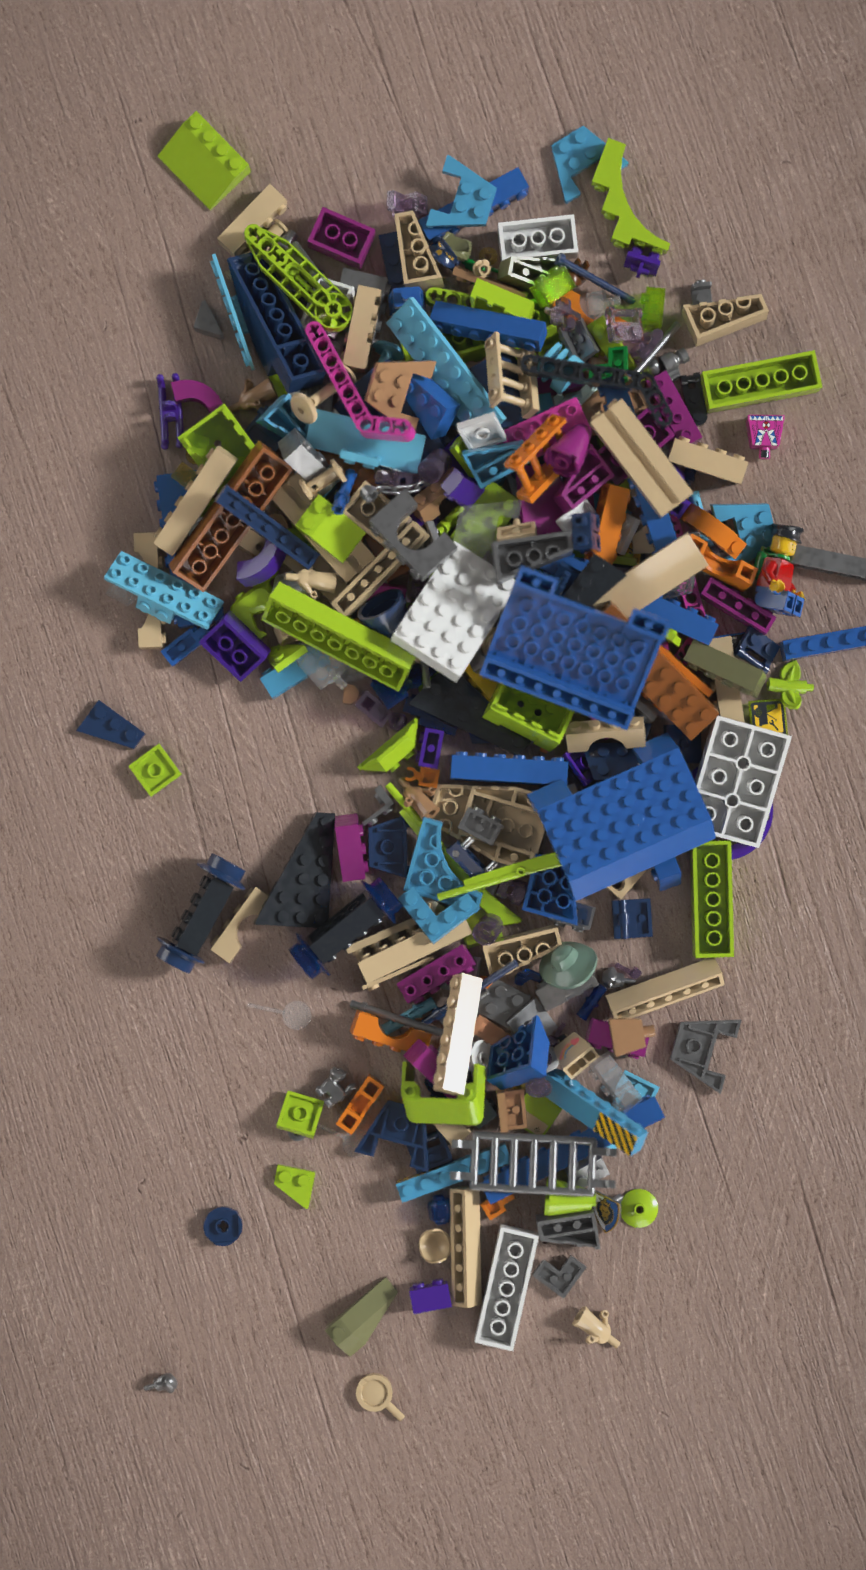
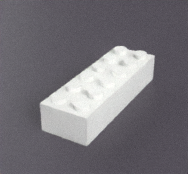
M500 1224L475 1332V1343L513 1351L538 1243V1232Z

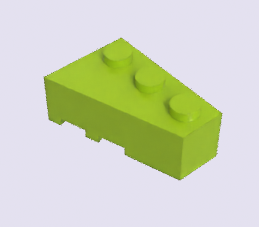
M477 278L470 295L472 308L533 319L535 314L533 301Z

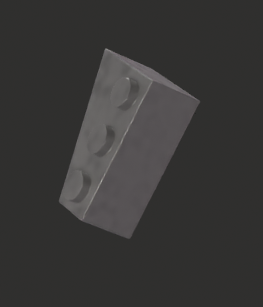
M593 1206L590 1211L549 1217L544 1216V1213L535 1215L540 1241L558 1244L567 1243L578 1247L587 1246L601 1250Z

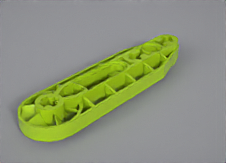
M250 224L245 228V241L260 270L313 321L319 322L324 330L329 332H339L350 325L353 314L352 303L288 240L261 228L257 224ZM278 242L288 246L290 249L285 251L278 245ZM265 247H271L268 251L263 250ZM295 253L303 262L298 264L291 257L292 254ZM263 259L270 266L269 269L266 270L259 260ZM308 265L316 275L312 277L304 268ZM276 271L283 278L282 282L280 283L271 274ZM301 276H302L310 285H308V284L301 278ZM320 278L330 286L328 289H325L318 283ZM296 281H298L308 292H306ZM289 284L297 291L294 296L285 288L286 285ZM303 297L310 306L306 308L298 299ZM349 306L351 310L343 313L342 307Z

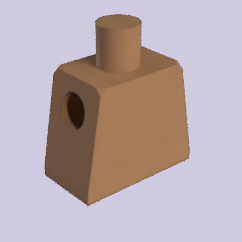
M608 1018L614 1056L616 1057L646 1047L645 1038L656 1036L654 1025L643 1026L640 1018Z

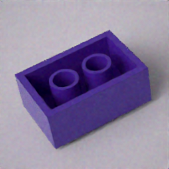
M230 610L199 641L240 682L258 667L271 651Z

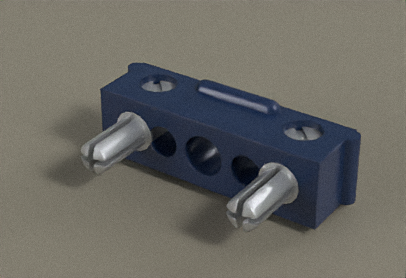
M469 836L464 842L459 839L453 846L450 845L446 849L451 858L470 877L492 871L498 866L496 863L490 868L496 862L492 861L486 867L467 848L474 842L473 838L465 845L472 836Z

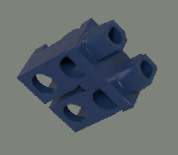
M592 512L571 514L573 549L580 551L581 554L601 552L600 535L597 534L600 532L599 515Z

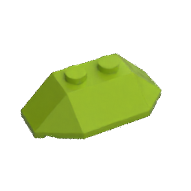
M415 717L359 764L357 768L360 771L383 773L388 771L393 773L401 766L399 764L404 758L408 760L415 754L413 750L416 749L418 719Z

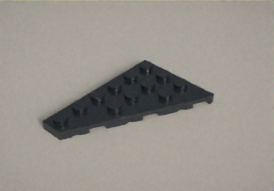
M315 812L313 814L310 824L304 830L301 840L295 846L288 863L283 868V872L268 894V898L263 903L257 918L254 919L255 925L318 928L329 919L335 813Z

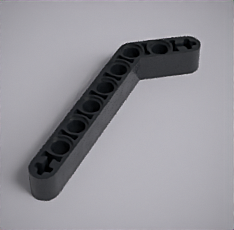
M531 354L524 356L521 360V370L528 376L639 393L657 427L665 429L672 423V411L654 377L649 373ZM529 361H531L532 365H534L531 366V369H527V365H525L528 364ZM538 362H541V364H540V371H537V370H538ZM546 364L554 366L552 372H546L543 368ZM571 367L574 372L572 375L567 376L563 373V369ZM585 370H590L593 376L586 379L582 373ZM609 373L612 375V380L605 382L601 378L602 375ZM628 376L632 382L629 385H624L621 382L622 377ZM647 379L651 382V386L644 388L640 382ZM657 397L660 400V404L652 405L649 399ZM661 408L663 416H668L667 422H665L664 420H659L661 417L659 410Z

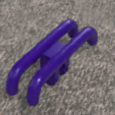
M177 373L172 374V382L180 380ZM158 374L156 380L159 396L161 448L167 450L169 448L168 422H176V437L184 432L182 403L176 404L175 398L174 401H166L164 376ZM177 438L176 447L182 449L184 446Z

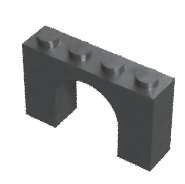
M343 268L340 283L353 286L355 295L357 294L358 285L381 290L382 301L369 355L371 356L372 351H375L373 343L378 341L375 339L376 332L380 333L382 321H379L380 316L386 310L384 299L385 296H389L391 285L388 284V278ZM350 327L339 331L335 339L330 338L331 341L340 342L343 345V350L346 349V344H344L346 332L349 333Z
M404 489L369 520V525L371 526L369 529L376 537L379 535L384 540L382 543L389 551L393 550L397 554L396 558L402 565L406 564L411 569L409 572L416 580L419 578L423 582L457 551L458 546L445 532L422 550H411L402 545L397 536V529L401 522L414 512L418 506V503Z

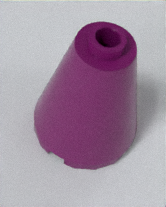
M576 424L546 450L544 459L547 465L550 463L554 467L552 471L567 478H571L580 472L592 436L590 428L585 424Z

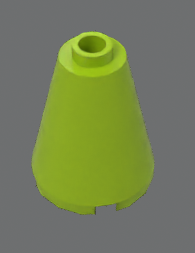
M556 1179V1187L568 1188L567 1182ZM576 1185V1188L586 1189ZM546 1195L544 1216L549 1217L590 1211L592 1206L596 1207V1195L593 1197Z

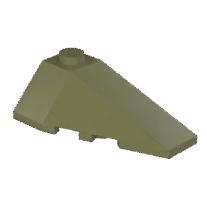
M385 1277L326 1325V1333L341 1350L351 1357L366 1344L398 1291Z

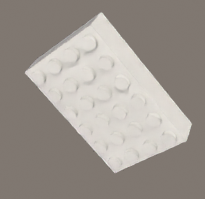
M454 541L458 546L457 551L435 570L390 641L457 683L500 616V611L504 610L515 579H510L497 585L495 567Z
M719 715L712 721L694 782L712 818L715 836L759 848L792 736Z

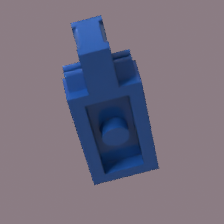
M196 626L192 629L190 628L160 652L171 666L174 667L201 646L199 641L210 628L204 629L200 627L197 629Z

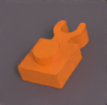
M407 767V770L412 771L414 776L412 778L405 777L406 781L413 782L419 780L418 786L437 789L439 769L421 767L420 772H418L413 767Z

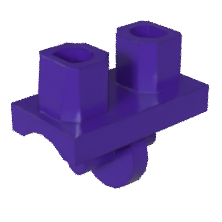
M633 246L631 251L627 253L624 267L637 272L636 278L638 279L641 274L656 276L661 262L659 260V253L649 252L647 257L641 255V248Z

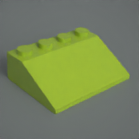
M197 111L180 126L158 155V158L209 210L213 209L251 172L249 164Z

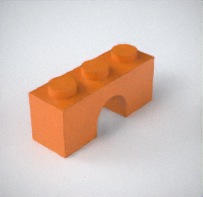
M369 1074L337 1120L336 1125L352 1135L370 1106L385 1087V1084Z

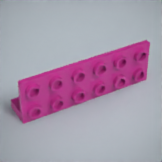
M573 397L505 429L507 441L498 444L518 440L525 442L552 414L565 417L567 420L560 428L562 435L567 433L576 424H585L589 428L590 425L577 397ZM554 435L548 441L550 446L556 442ZM542 448L536 453L537 458L544 455Z

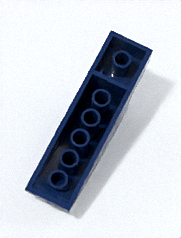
M251 252L227 258L239 306L267 376L277 374L287 393L322 385L326 370L286 294L260 270ZM263 259L259 260L261 265L268 270L270 266ZM272 273L271 275L277 279L275 273Z

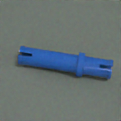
M353 469L346 470L345 477L347 481H342L339 491L334 496L335 502L332 506V511L336 515H342L346 504L350 501V492L357 477V473Z

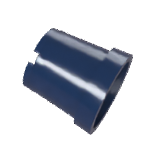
M400 589L383 591L363 604L358 612V618L364 626L391 639L408 613L406 599Z

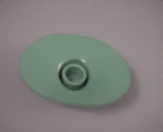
M561 942L562 945L542 957L539 973L547 984L555 988L574 989L583 985L592 976L597 966V955L592 948L584 944Z

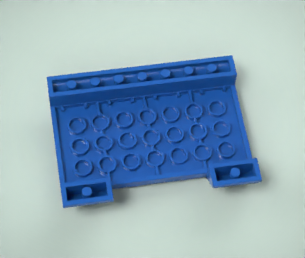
M521 565L479 675L628 730L634 715L635 706L660 645L665 640L671 622L636 608L633 609L628 620L624 621L554 594L559 579Z
M668 733L647 741L646 747L632 748L639 763L638 766L582 791L572 794L563 779L527 794L534 813L537 812L569 882L567 885L574 901H578L716 838L712 818L679 747Z

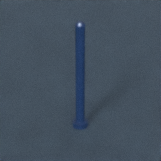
M563 253L557 256L554 263L556 266L560 267L562 265L629 304L635 303L634 297L567 260L566 255Z

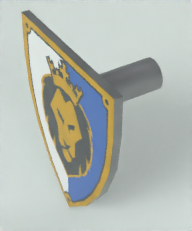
M595 1190L596 1207L593 1206L595 1217L600 1227L607 1233L618 1225L621 1215L620 1202L623 1200L621 1194H617L610 1198Z

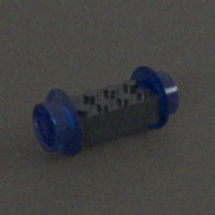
M380 877L371 884L362 880L361 883L367 891L364 890L305 938L306 941L298 932L296 933L297 943L288 950L312 980L321 972L330 976L331 974L324 964L333 961L337 957V953L342 949H348L352 945V941L357 937H363L368 932L367 929L372 925H378L383 920L382 917L385 916L382 910L394 924L396 923L394 914L402 909L403 906Z

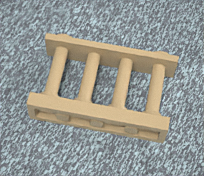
M495 332L485 341L484 345L486 349L490 408H494L501 401L520 406L522 418L529 419L539 411L537 377L528 376L522 372L521 360L526 355H535V351L531 352L522 348L518 350L500 344L499 332ZM501 352L516 357L518 365L501 360ZM531 361L525 364L527 369H531V366H534ZM502 369L517 373L519 382L503 377ZM503 385L519 390L520 398L505 394Z
M410 918L353 943L346 949L347 953H353V956L356 955L359 962V957L363 956L364 947L370 945L375 953H378L377 948L381 947L382 939L388 937V940H391L394 945V940L398 939L399 936L398 932L406 930V933L409 932L411 937L413 936L412 932L417 929V923L413 918ZM426 955L420 958V961L411 965L408 964L369 984L362 985L363 990L368 988V991L374 990L379 987L378 983L419 965L422 968L432 962L431 960L434 959V956L427 957Z

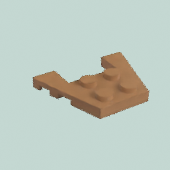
M432 360L376 362L364 401L386 417L407 419L414 430H416L419 418L401 413L412 374L431 379L436 362Z

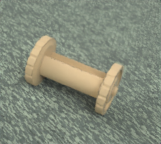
M334 459L330 460L332 467L306 483L303 479L298 481L303 489V493L311 502L315 500L314 495L338 479L343 482L347 481L343 469L339 467ZM314 484H316L317 487H315V488L312 489L311 486H313Z

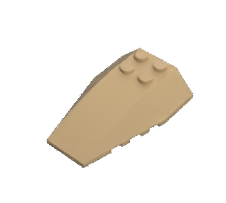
M437 784L432 802L440 808V811L431 819L442 821L441 830L458 840L460 839L462 842L469 836H472L466 845L474 838V842L469 846L493 861L511 865L535 858V855L540 853L546 833L537 812L534 813L527 794L532 793V791L510 786ZM476 806L485 811V816L491 818L493 815L502 820L501 824L504 828L503 830L501 829L493 846L458 828L468 807L474 809Z

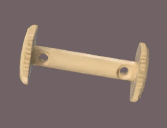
M345 366L355 384L357 382L355 374L349 367ZM345 377L340 378L338 382H342ZM332 381L309 398L305 394L303 395V393L298 392L292 395L291 408L300 421L312 424L317 420L318 414L315 407L337 392Z

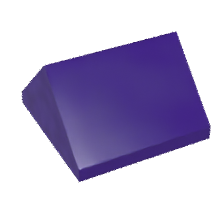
M567 751L561 756V758H564V762H568V768L582 788L594 780L584 752L568 753Z

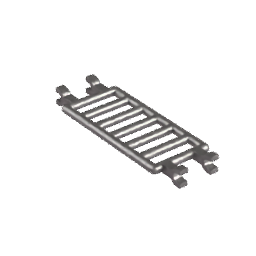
M474 1131L472 1133V1141L452 1140V1148L471 1149L470 1172L450 1171V1179L470 1180L469 1187L473 1191L593 1197L595 1195V1187L615 1188V1180L596 1179V1156L617 1157V1149L597 1148V1139L594 1137ZM480 1139L491 1140L489 1183H477ZM499 1140L511 1141L509 1184H497ZM519 1141L530 1142L528 1186L517 1185ZM538 1142L550 1143L548 1187L536 1186ZM558 1143L569 1144L568 1188L556 1187ZM577 1145H589L587 1189L576 1188Z

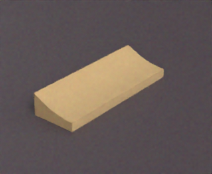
M686 532L626 571L624 574L627 577L593 606L596 610L600 611L611 600L629 617L634 608L641 610L709 564L689 533Z

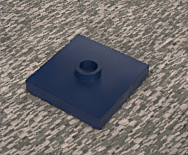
M663 725L664 734L668 733L679 747L685 762L700 763L702 757L701 732L694 739L690 740L676 725Z

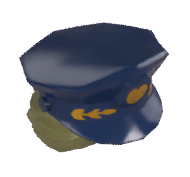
M446 232L438 243L431 244L429 249L435 260L453 271L460 261L464 262L469 259L472 243L469 240L455 236L453 233Z

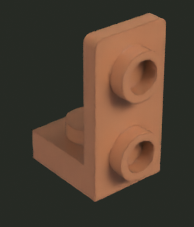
M477 1015L473 1034L487 1043L493 1045L505 1036L510 1035L482 1015Z

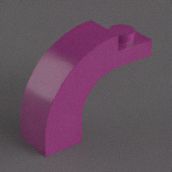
M195 380L171 382L176 404L197 402L202 404L209 414L223 404L217 393L204 383Z

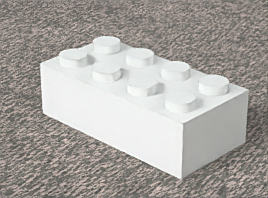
M574 214L498 223L497 231L501 261L511 256L557 258L560 253L566 255V259L577 258L578 244Z

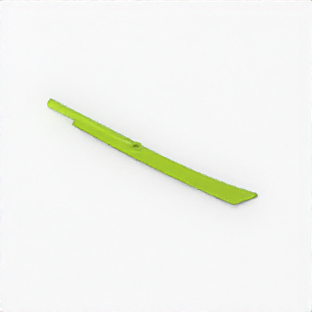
M390 782L385 788L401 805L403 810L399 813L418 836L422 825L420 816L412 806H404L405 798ZM441 842L444 857L452 872L462 882L465 879L471 878L446 852L447 847ZM485 888L476 890L483 893L480 907L499 926L522 922L520 917L504 906Z
M555 852L465 879L463 880L465 886L438 893L437 897L439 901L515 878L560 867L561 864Z

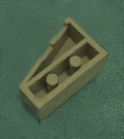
M511 256L500 262L497 280L538 296L546 295V297L557 294L562 265L558 267L554 264L556 258Z

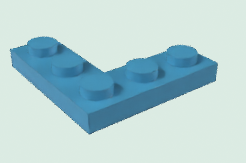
M414 887L398 897L399 902L432 944H435L479 910L478 905L468 893L437 916Z

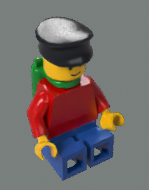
M772 523L773 531L771 535L773 538L771 546H762L761 550L757 552L754 567L758 568L755 580H757L756 592H758L755 596V602L758 606L775 614L800 618L806 599L802 591L795 592L796 588L792 583L794 565L788 561H790L789 556L794 555L796 545L802 544L800 535L804 532V529L798 526Z

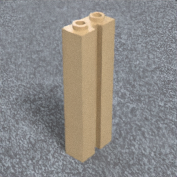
M615 399L607 405V411L604 413L599 411L591 417L590 426L661 519L690 497L693 492L624 400L620 399L617 401Z
M292 472L285 480L287 483L279 488L271 501L296 528L295 524L312 502L303 493V489L298 482L301 479L306 483L307 481L298 473ZM301 533L346 585L350 584L375 559V556L360 541L342 564Z

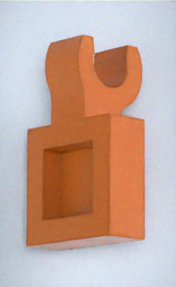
M512 1194L492 1205L487 1198L480 1205L491 1221L507 1211L504 1205L515 1199V1195Z

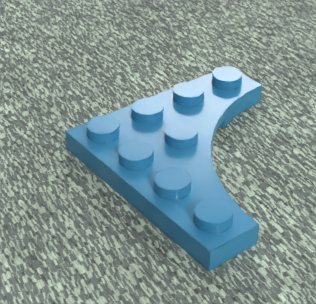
M424 816L403 891H408L414 887L420 896L439 901L438 893L465 886L452 872L444 857L441 845L442 821ZM476 890L468 892L479 907L483 893ZM465 894L441 900L439 902L452 905Z

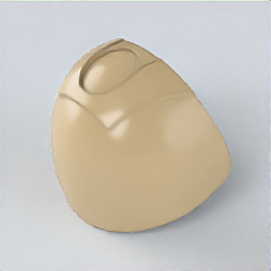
M431 1229L421 1234L419 1251L423 1259L428 1263H439L448 1258L451 1254V1240L445 1231Z

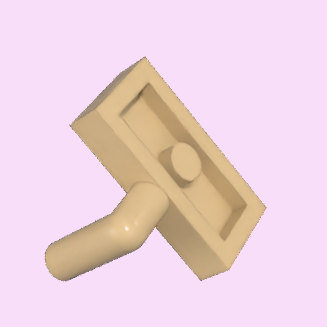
M514 518L513 525L497 528V541L537 536L535 521L521 523L519 518Z

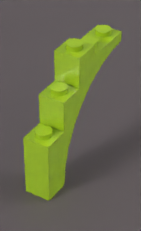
M608 138L591 186H594L596 191L608 192L601 214L604 215L603 217L614 221V219L618 220L610 242L614 243L615 247L624 249V247L628 248L632 241L639 248L648 247L652 249V252L659 253V255H662V253L666 254L670 243L658 238L647 230L635 217L628 205L621 177L622 157L626 144Z

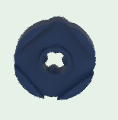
M228 1206L216 1207L209 1212L204 1221L206 1237L217 1246L231 1245L239 1238L243 1229V1221L238 1211ZM221 1221H225L229 1225L225 1231H222V1228H218V1224H221Z

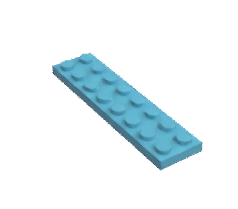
M410 297L386 322L388 327L414 361L432 360L436 362L431 379L461 404L456 414L461 422L494 412L501 424L506 419L505 415L497 405L494 408H490L488 393L416 299Z

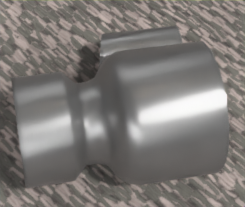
M681 348L675 354L669 352L658 357V361L662 371H667L673 382L680 379L679 364L689 362L690 358L686 349Z

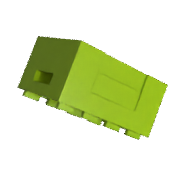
M225 403L177 437L198 467L201 464H206L208 461L206 456L211 448H217L214 446L216 440H220L222 443L221 447L238 458L217 490L218 494L227 485L255 446Z
M498 682L482 718L498 726L502 725L534 742L533 744L551 752L560 744L575 711ZM522 701L524 703V706L519 707L517 705V702ZM540 710L541 715L536 716L534 711Z

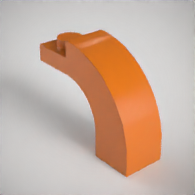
M693 503L690 504L680 518L693 530L715 543L733 559H736L747 545L724 523Z

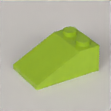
M318 494L295 524L296 529L343 564L365 536L366 532L344 513L342 515L334 514V511H332L333 504Z

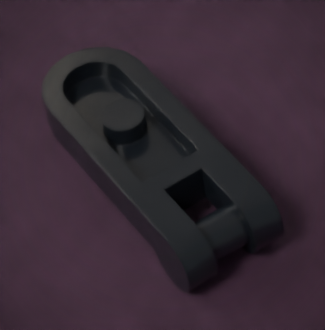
M693 373L691 376L681 375L680 382L685 406L696 426L700 427L708 418L700 373ZM694 383L695 388L689 389L688 384Z

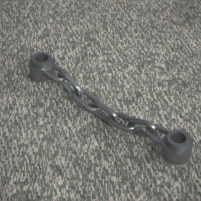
M442 467L438 472L427 475L417 484L395 487L365 485L360 490L361 497L365 502L371 503L381 493L398 495L402 492H397V489L400 488L405 489L407 493L418 492L426 486H430L450 468Z

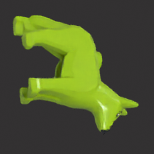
M279 570L268 580L253 585V588L246 594L244 591L239 593L235 597L236 601L230 609L260 640L267 634L257 628L253 615H258L265 611L273 589L270 582L278 575Z

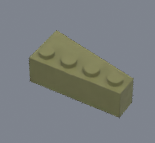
M693 639L683 659L687 664V668L696 672L700 670L704 672L703 675L713 680L716 678L722 684L734 687L739 692L756 699L767 679L763 670Z

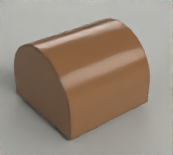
M351 684L344 685L343 704H355L359 699L358 689Z

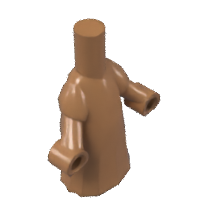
M247 378L244 381V392L241 393L239 402L229 406L228 409L231 413L240 409L251 410L253 407L259 409L262 407V403L278 397L269 378L252 388L253 382L251 379Z
M404 777L398 780V783L404 789L405 807L412 805L422 821L424 816L433 818L438 814L440 808L425 795L433 796L436 792L435 788L411 786Z

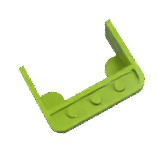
M403 1061L401 1095L407 1118L413 1123L473 1126L480 1124L484 1116L486 1067L474 1064L473 1083H465L464 1094H458L457 1099L420 1098L421 1089L414 1082L415 1067L411 1063Z

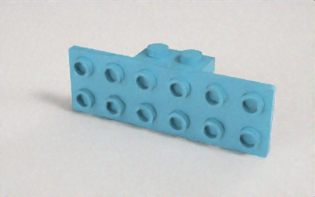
M212 254L213 261H210L215 277H220L216 281L221 295H226L222 298L227 312H232L229 318L233 330H238L235 336L240 349L244 348L241 353L246 367L250 366L253 371L255 368L244 338V334L249 333L239 306L237 295L230 297L216 254Z
M316 408L317 420L309 424L306 440L313 448L339 454L340 458L344 459V462L349 464H355V462L363 463V467L374 469V466L383 465L415 474L418 473L426 440L425 435L415 433L414 439L410 442L366 439L361 435L351 417ZM371 424L366 425L363 430L369 429ZM389 426L384 427L382 432L387 431Z
M123 551L119 553L104 576V580L137 595L136 608L171 624L176 614L204 629H208L224 604L223 600L205 591L202 592L193 585Z

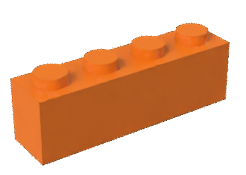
M605 483L602 485L596 509L600 525V532L597 534L600 535L601 552L596 554L613 565L617 557V545L622 537V524L626 520V508L631 500V489ZM594 553L585 554V559L590 560Z

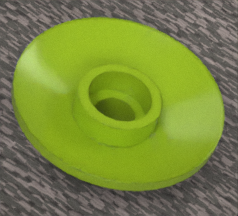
M633 1189L623 1196V1200L620 1202L621 1217L628 1225L643 1228L655 1220L658 1214V1203L649 1191ZM638 1206L643 1207L641 1213L636 1212Z

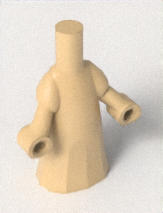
M312 565L309 570L302 569L297 574L285 573V580L297 582L307 592L308 596L314 600L317 598V592L312 591V589L334 594L336 589V573L316 572L317 567L315 565Z
M586 1306L578 1311L572 1325L591 1335L586 1338L587 1344L595 1342L603 1344L608 1342L614 1348H618L620 1345V1341L611 1336V1329L608 1324L609 1312L607 1310H603L599 1314L602 1322Z

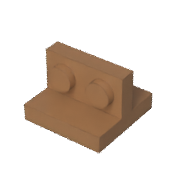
M524 1089L496 1090L501 1133L527 1128Z

